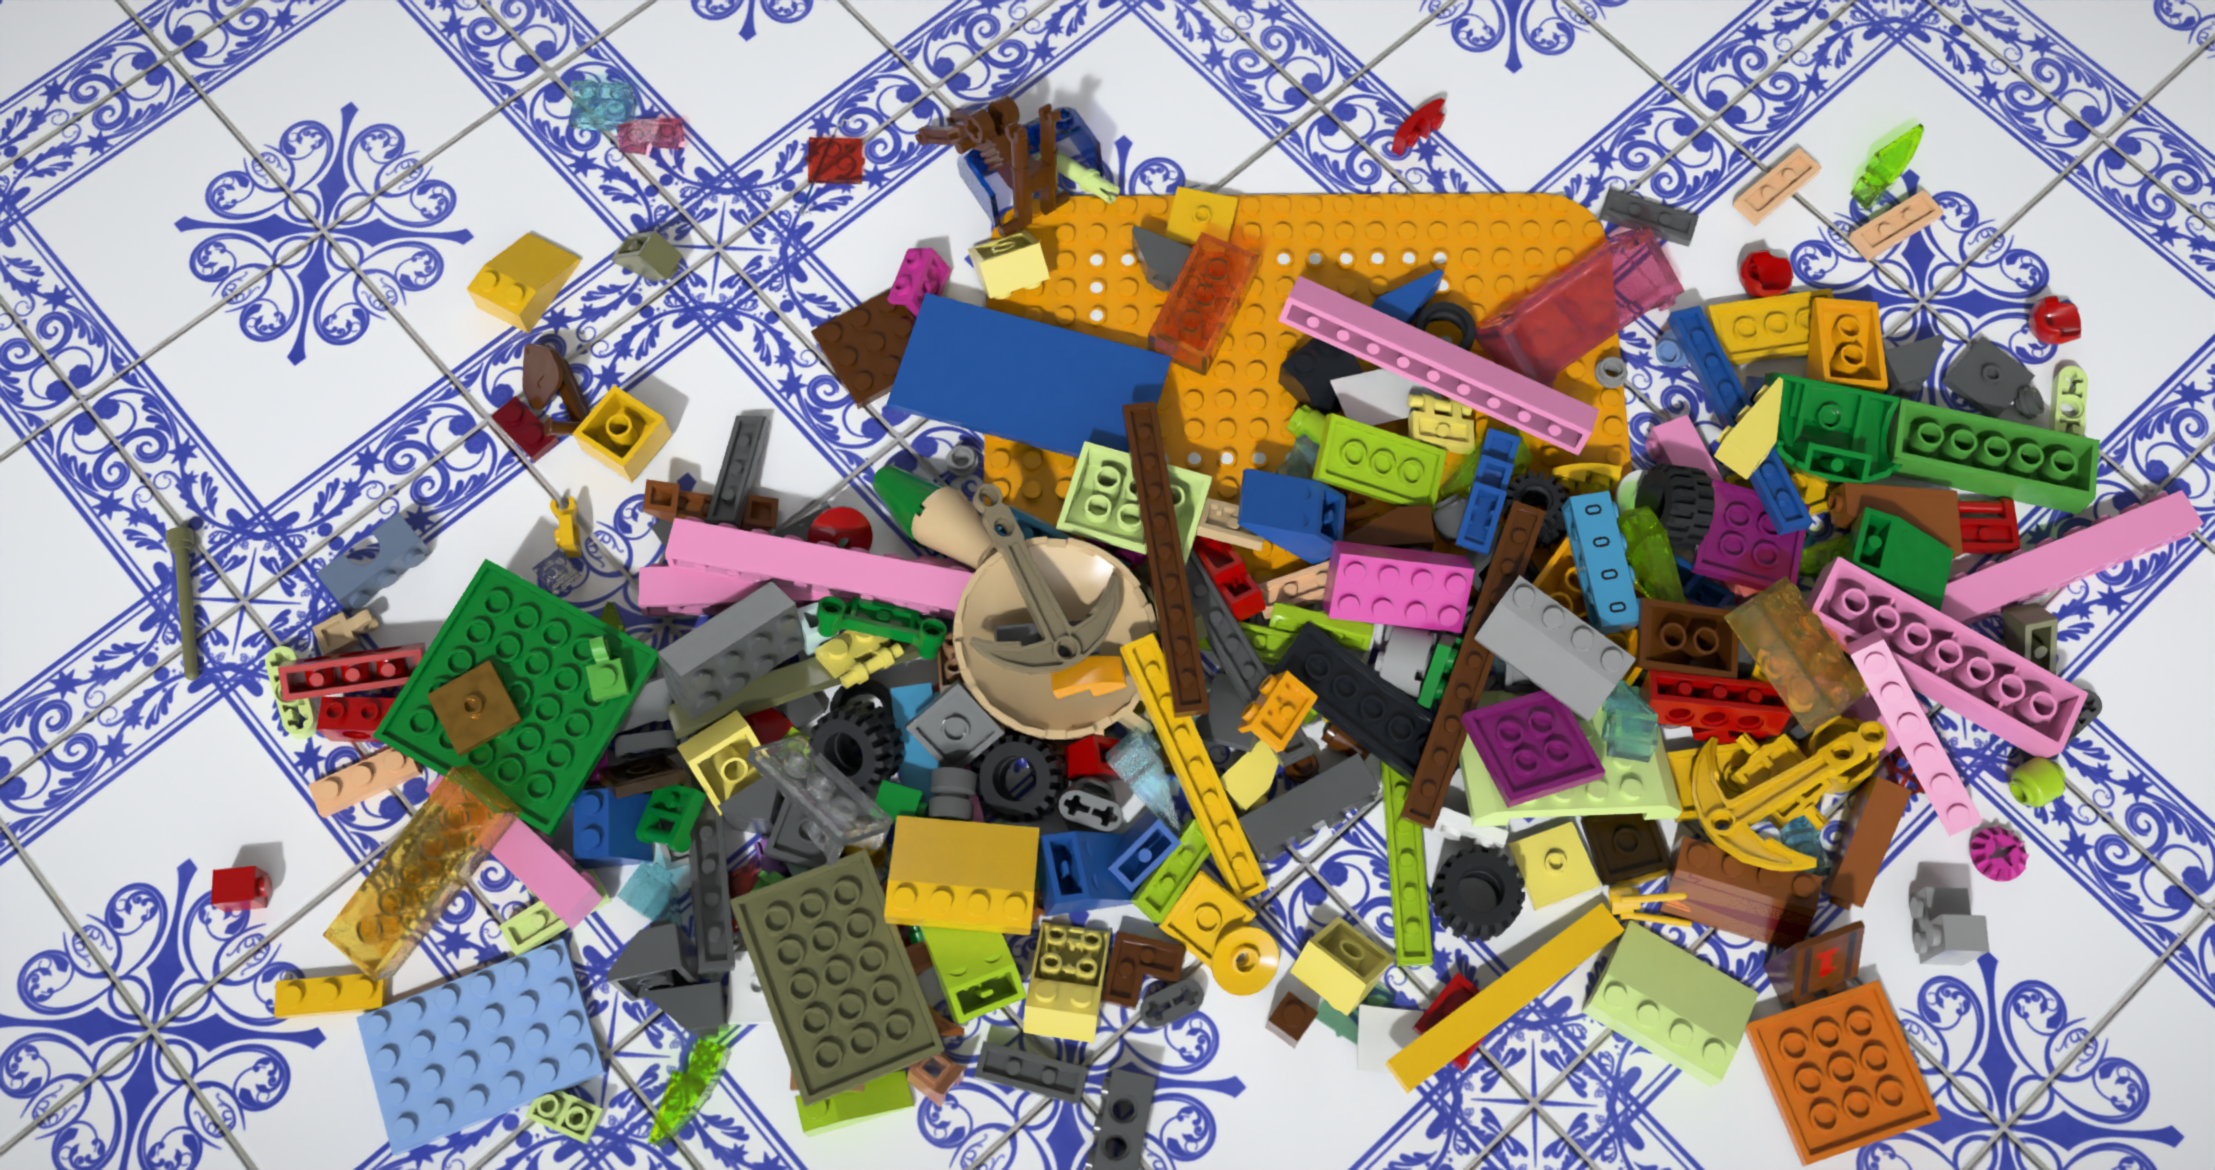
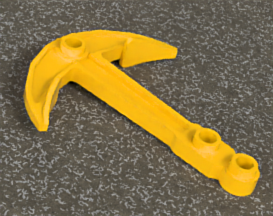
M1877 721L1865 722L1859 727L1857 732H1847L1820 748L1816 755L1731 800L1726 799L1720 789V779L1716 764L1718 738L1711 737L1703 746L1693 767L1691 795L1700 825L1707 836L1719 848L1743 863L1772 871H1799L1817 867L1816 858L1794 851L1771 837H1768L1765 842L1750 827L1828 777L1838 776L1867 758L1868 752L1875 753L1884 749L1887 744L1888 734L1886 727ZM1873 737L1878 739V742H1868L1866 739ZM1839 755H1846L1849 759L1840 760L1836 757ZM1721 824L1727 825L1729 827L1726 830L1716 829V827Z

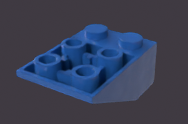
M1246 468L1243 470L1237 524L1312 565H1317L1331 557L1333 541L1343 542L1346 496L1320 481Z
M1070 831L1040 836L1038 839L1036 873L1045 916L1133 904L1130 900L1142 883L1131 893L1107 868L1123 834Z

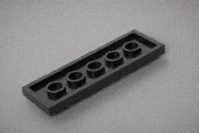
M1308 621L1270 674L1275 676L1288 670L1318 696L1311 707L1411 783L1435 716L1390 682L1381 678L1377 672ZM1458 759V762H1457V765H1456V768H1455V771H1454L1453 775L1455 774V772L1457 771V769H1458L1459 766H1460L1459 759Z

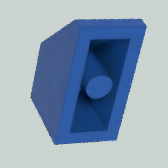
M1147 810L1123 834L1107 868L1132 893L1181 844V841L1158 817Z

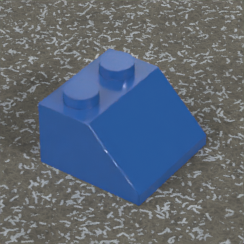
M606 788L582 790L573 803V859L582 869L653 863V843L640 842L635 835L636 828L651 794L639 793L617 799Z

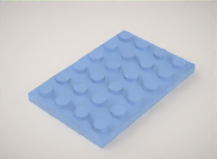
M563 938L356 1017L391 1151L396 1156L528 1105L533 1100L544 1095H553L555 1091H564L607 1074L568 944Z

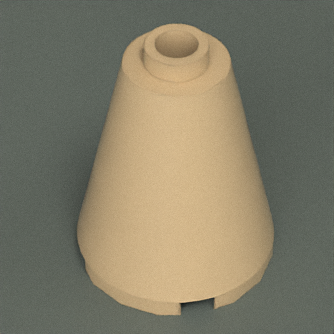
M945 486L933 492L922 503L926 508L921 516L915 514L913 518L912 535L921 545L976 570L987 559L998 552L982 522V518L963 492L957 488L953 489L951 486Z

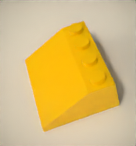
M897 815L884 912L885 922L888 924L1030 935L1039 828Z

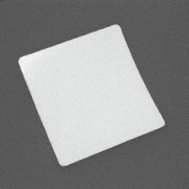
M1359 1005L1357 1069L1392 1074L1385 1065L1386 1061L1420 1037L1412 1028L1424 1012Z

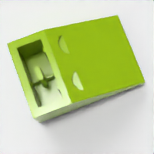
M920 926L953 1021L962 1024L1027 998L1016 964L1002 933Z

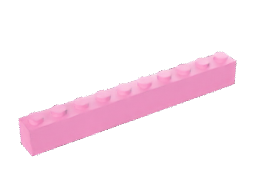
M1298 277L1278 320L1578 456L1593 431L1599 409L1304 277Z
M2183 490L2168 495L2166 491L2150 498L2146 505L2140 507L2138 503H2134L2119 512L2120 515L2112 518L2110 514L2104 515L2091 523V527L2083 529L2082 526L2074 527L2065 532L2061 539L2054 541L2053 537H2049L2034 545V549L2025 552L2024 549H2019L2006 556V561L1997 564L1995 560L1979 566L1976 569V573L1967 575L1966 572H1962L1947 580L1948 584H1946L1939 612L1968 626L2003 612L2006 608L2015 607L2186 538L2204 523Z
M686 517L685 520L674 518L665 551L668 565L673 568L764 585L772 581L781 588L834 596L852 601L853 597L916 610L920 614L953 620L961 594L974 574L961 566H951L949 569L938 567L934 562L928 560L911 562L903 560L901 556L895 554L873 555L863 548L853 547L850 550L837 548L835 544L826 541H819L817 544L804 542L802 538L793 535H786L784 538L771 536L769 532L761 529H752L749 532L738 530L736 526L728 523H719L718 526L711 525L696 517Z
M924 555L917 559L906 560L911 562L928 560L934 562L938 567L950 569L951 566H961L968 569L971 573L976 572V569L952 558L937 559L935 556ZM653 563L649 567H639L638 606L643 617L718 615L763 587L764 584L673 568L664 563ZM779 587L796 603L797 608L819 602L821 598L826 597L824 595ZM841 599L844 603L850 602V600Z

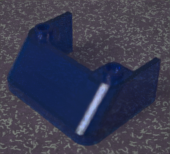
M1071 107L1056 108L1061 113V119L1056 122V141L1060 142L1069 137L1090 167L1100 172V176H1103L1101 146L1098 139L1075 109ZM1038 116L1021 124L1022 127L1027 129V138L1030 141L1028 145L1033 147V149L1028 151L1030 155L1041 151L1039 149L1040 117ZM972 148L961 154L957 159L959 175L995 228L1001 226L996 195L985 180V177L997 171L995 168L988 171L987 167L989 165H985L983 161L985 157H981V151Z

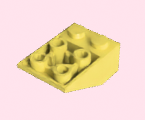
M1041 922L1025 1003L1023 1033L1095 1042L1111 932Z

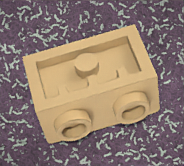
M1206 498L1196 535L1258 551L1262 550L1264 538L1237 524L1239 505Z

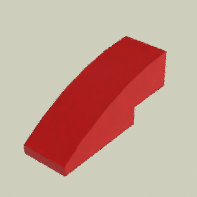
M1196 535L1192 547L1237 622L1265 610L1266 607L1261 589L1246 572L1244 561L1232 546L1226 542Z

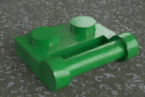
M677 784L653 790L635 831L637 840L647 844L656 842L667 845L672 851L679 853L686 852L692 843L689 834L695 820L701 814L702 804L707 794L697 789ZM659 819L675 823L671 832L658 829Z

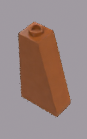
M1845 482L1829 492L1827 508L1831 513V524L1850 531L1853 521L1865 507L1900 517L1954 551L1952 560L1963 554L1957 491Z
M1879 776L1867 777L1859 784L1822 889V893L1831 896L1829 903L1850 911L1851 906L1864 907L1912 790Z

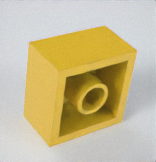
M615 385L611 387L572 433L582 451L631 483L672 436L671 430L663 416Z

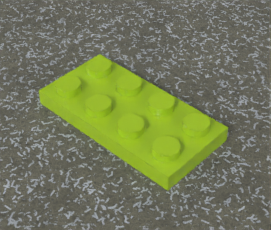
M1331 413L1326 415L1312 479L1400 507L1430 505L1431 514H1433L1447 451Z

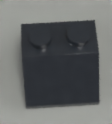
M1314 337L1281 364L1278 382L1302 406L1305 404L1326 416L1331 413L1337 414L1342 409L1330 380L1360 374L1363 371L1355 355Z

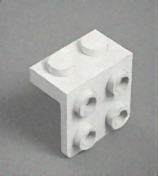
M1458 768L1451 779L1433 830L1439 832L1440 835L1453 841L1460 840L1473 846H1481L1483 852H1486L1489 847L1496 849L1495 854L1498 855L1506 843L1509 834L1507 829L1511 818L1507 825L1472 826L1461 768Z

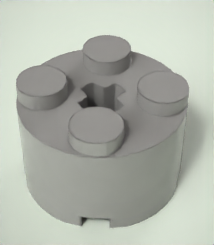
M1388 625L1384 641H1387L1384 652L1379 651L1374 670L1377 671L1381 678L1390 682L1404 694L1419 698L1432 662V652H1430V649H1436L1438 633L1421 628Z

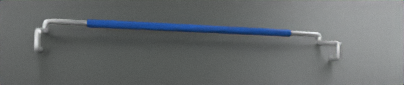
M842 119V123L837 124L836 129L833 135L831 136V139L828 143V146L825 150V153L822 157V160L819 164V167L816 171V174L804 199L803 206L799 213L800 216H804L805 211L810 212L809 215H811L812 213L810 210L804 209L803 211V208L807 203V200L810 196V193L813 189V186L816 182V179L819 175V172L822 168V165L834 140L838 126L842 127L844 121H847L849 125L850 121L847 119Z

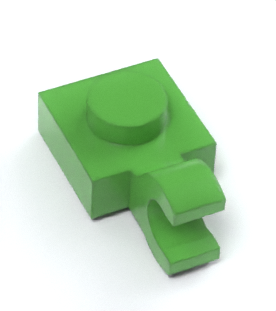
M604 636L589 639L591 651L596 662L595 665L586 667L593 701L600 702L630 694L624 662L621 658L612 660L609 641L605 640Z

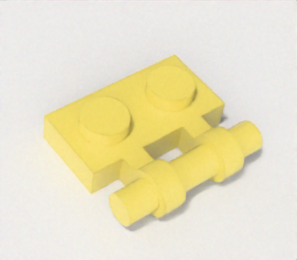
M1422 393L1420 396L1409 394L1407 406L1418 408V411L1413 410L1408 416V437L1410 439L1448 452L1470 455L1475 450L1474 420L1462 419V416L1470 417L1472 413L1471 407L1451 398H1448V400L1437 399L1432 394ZM1434 411L1445 413L1446 416L1435 414Z
M852 630L844 631L815 649L816 658L835 679L847 672L840 677V681L846 689L856 683L861 685L869 680V675L878 669L890 667L895 663L894 660L903 655L904 652L898 643L886 648L891 645L889 638ZM872 656L871 659H869V660H867L866 662H864L863 664H861L863 661H865L866 659H868V658H870V657Z

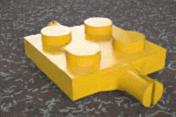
M1744 733L1735 742L1750 757L1745 765L1730 778L1745 793L1808 758L1785 733L1772 743L1762 747L1748 733ZM1825 779L1766 817L1779 831L1791 820L1804 815L1819 831L1830 821L1820 813L1815 805L1820 797L1833 785Z

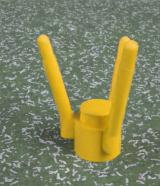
M1668 869L1629 880L1618 881L1616 886L1608 887L1611 914H1619L1620 920L1636 919L1675 926H1692L1690 920L1634 911L1641 909V903L1686 899L1687 894L1684 892L1640 895L1638 888H1631L1668 875Z

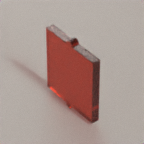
M809 137L808 156L805 157V162L808 164V183L862 184V166L865 165V158L862 157V138Z

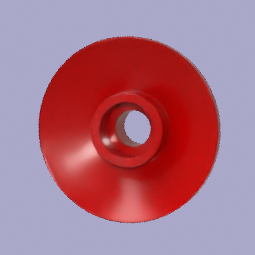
M847 506L832 507L820 513L812 522L807 535V542L817 544L819 541H826L835 544L837 548L846 550L858 547L869 551L873 539L872 528L868 519L860 511ZM841 538H848L847 544L842 547L838 546Z

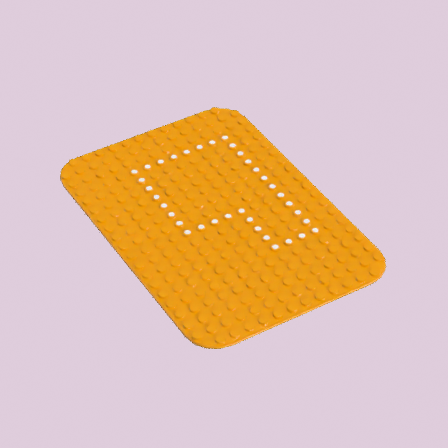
M1544 193L1225 195L1238 198V205L1225 257L1192 250L1191 266L1176 294L1157 290L1152 284L1147 283L1132 248V229L1134 225L1165 237L1175 195L1115 196L1117 199L1111 204L1106 203L1098 196H1069V202L1047 215H1044L1040 210V198H1032V224L1017 232L1027 230L1040 243L1050 279L1042 281V285L1034 289H1024L1023 287L1014 290L1011 296L1004 299H990L987 295V309L1172 356L1157 407L1166 464L1212 476L1208 498L1239 505L1243 470L1246 468L1318 481L1312 479L1317 455L1299 442L1295 435L1287 430L1291 416L1302 405L1278 382L1281 364L1314 338L1278 321L1298 277H1304L1371 307L1378 297L1440 269L1444 272L1440 288L1425 308L1438 302H1450L1463 307L1472 316L1476 325L1475 339L1469 352L1599 409L1593 431L1578 456L1472 408L1470 417L1462 416V419L1474 420L1475 450L1470 455L1447 451L1436 504L1456 494H1459L1460 498L1468 496L1483 442L1489 428L1521 438L1507 489L1510 483L1516 480L1518 475L1523 474L1525 477L1528 471H1534L1535 477H1537L1539 471L1545 472L1544 479L1548 480L1553 468L1575 463L1611 464L1622 467L1621 476L1614 491H1609L1611 501L1615 502V494L1619 482L1624 476L1632 472L1624 385L1614 389L1606 388L1597 382L1594 375L1595 368L1601 360L1608 357L1621 359L1609 244L1603 226L1587 208L1562 195ZM1014 208L1007 211L994 227L990 241L1002 238L998 232V227L1015 218ZM1438 320L1431 322L1425 329V332L1456 346L1462 341L1463 334L1455 324L1448 321ZM1355 356L1363 373L1382 369L1380 366ZM1610 371L1605 372L1607 375L1615 377L1614 373ZM1440 394L1443 400H1448L1449 397ZM1343 409L1337 413V415L1346 417ZM1434 411L1435 414L1446 416L1445 413ZM1408 418L1373 426L1409 438ZM984 434V484H994L1000 489L1003 504L1016 506L1057 526L1078 458ZM1583 485L1579 495L1600 491H1595L1589 486ZM1572 494V495H1567V498H1569V497H1571V496H1578V495H1574V494ZM983 497V504L989 506L991 505V500L988 497ZM1371 497L1376 504L1377 514L1348 526L1344 523L1343 537L1400 506ZM1535 506V508L1541 509L1543 511L1546 510V508ZM1505 510L1501 511L1498 525L1504 526L1505 524L1503 516ZM1619 516L1617 524L1619 532L1623 533L1626 539V553L1630 554L1631 550L1637 552L1639 533L1630 529ZM1433 523L1435 544L1432 552L1466 556V548L1455 545L1456 540L1451 542L1443 541ZM1567 532L1555 545L1552 542L1550 547L1544 548L1543 543H1541L1539 548H1533L1531 558L1539 572L1567 537ZM1264 539L1261 551L1230 544L1244 561L1246 572L1257 585L1314 566ZM1133 563L1130 565L1129 570H1132L1140 565ZM1472 583L1469 598H1478L1479 593Z

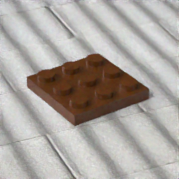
M891 289L811 331L813 339L858 409L891 392L916 322L905 305H892L888 302L887 298Z

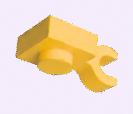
M568 497V508L559 510L557 501L555 499L551 500L550 509L559 521V528L554 529L557 547L562 548L568 558L581 557L580 531L576 520L578 512L577 503L573 497Z

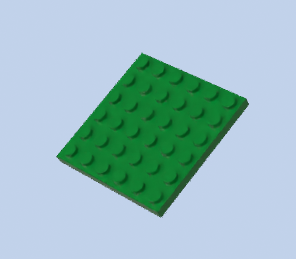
M485 558L372 737L553 837L660 662L657 654L659 651ZM604 636V639L609 641L612 660L621 658L624 662L630 694L595 702L592 698L586 670L587 666L596 664L589 639ZM490 660L495 665L524 721L467 754L459 756L427 694Z

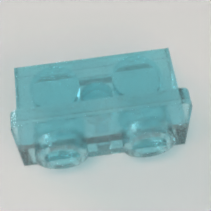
M592 80L571 81L570 88L574 95L568 121L571 128L631 133L637 105L631 85L621 82L601 83Z

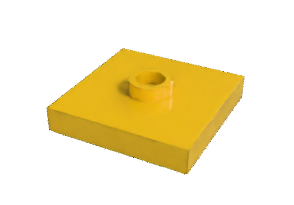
M1177 186L1165 237L1191 247L1194 251L1225 257L1238 205V198Z
M1200 870L1158 927L1179 944L1186 946L1189 952L1211 968V956L1218 941L1235 928L1249 926L1258 913L1203 870Z

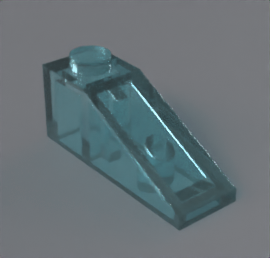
M1135 727L1105 753L1107 764L1155 816L1178 837L1182 833L1160 752L1158 751L1161 745L1149 731L1143 734Z

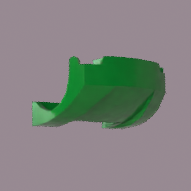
M1778 372L1765 373L1763 386L1766 384L1771 387L1779 377L1783 379L1777 441L1774 447L1782 463L1791 470L1821 482L1869 483L1889 477L1893 472L1898 471L1902 467V464L1894 463L1889 459L1887 452L1888 428L1894 411L1899 404L1900 397Z

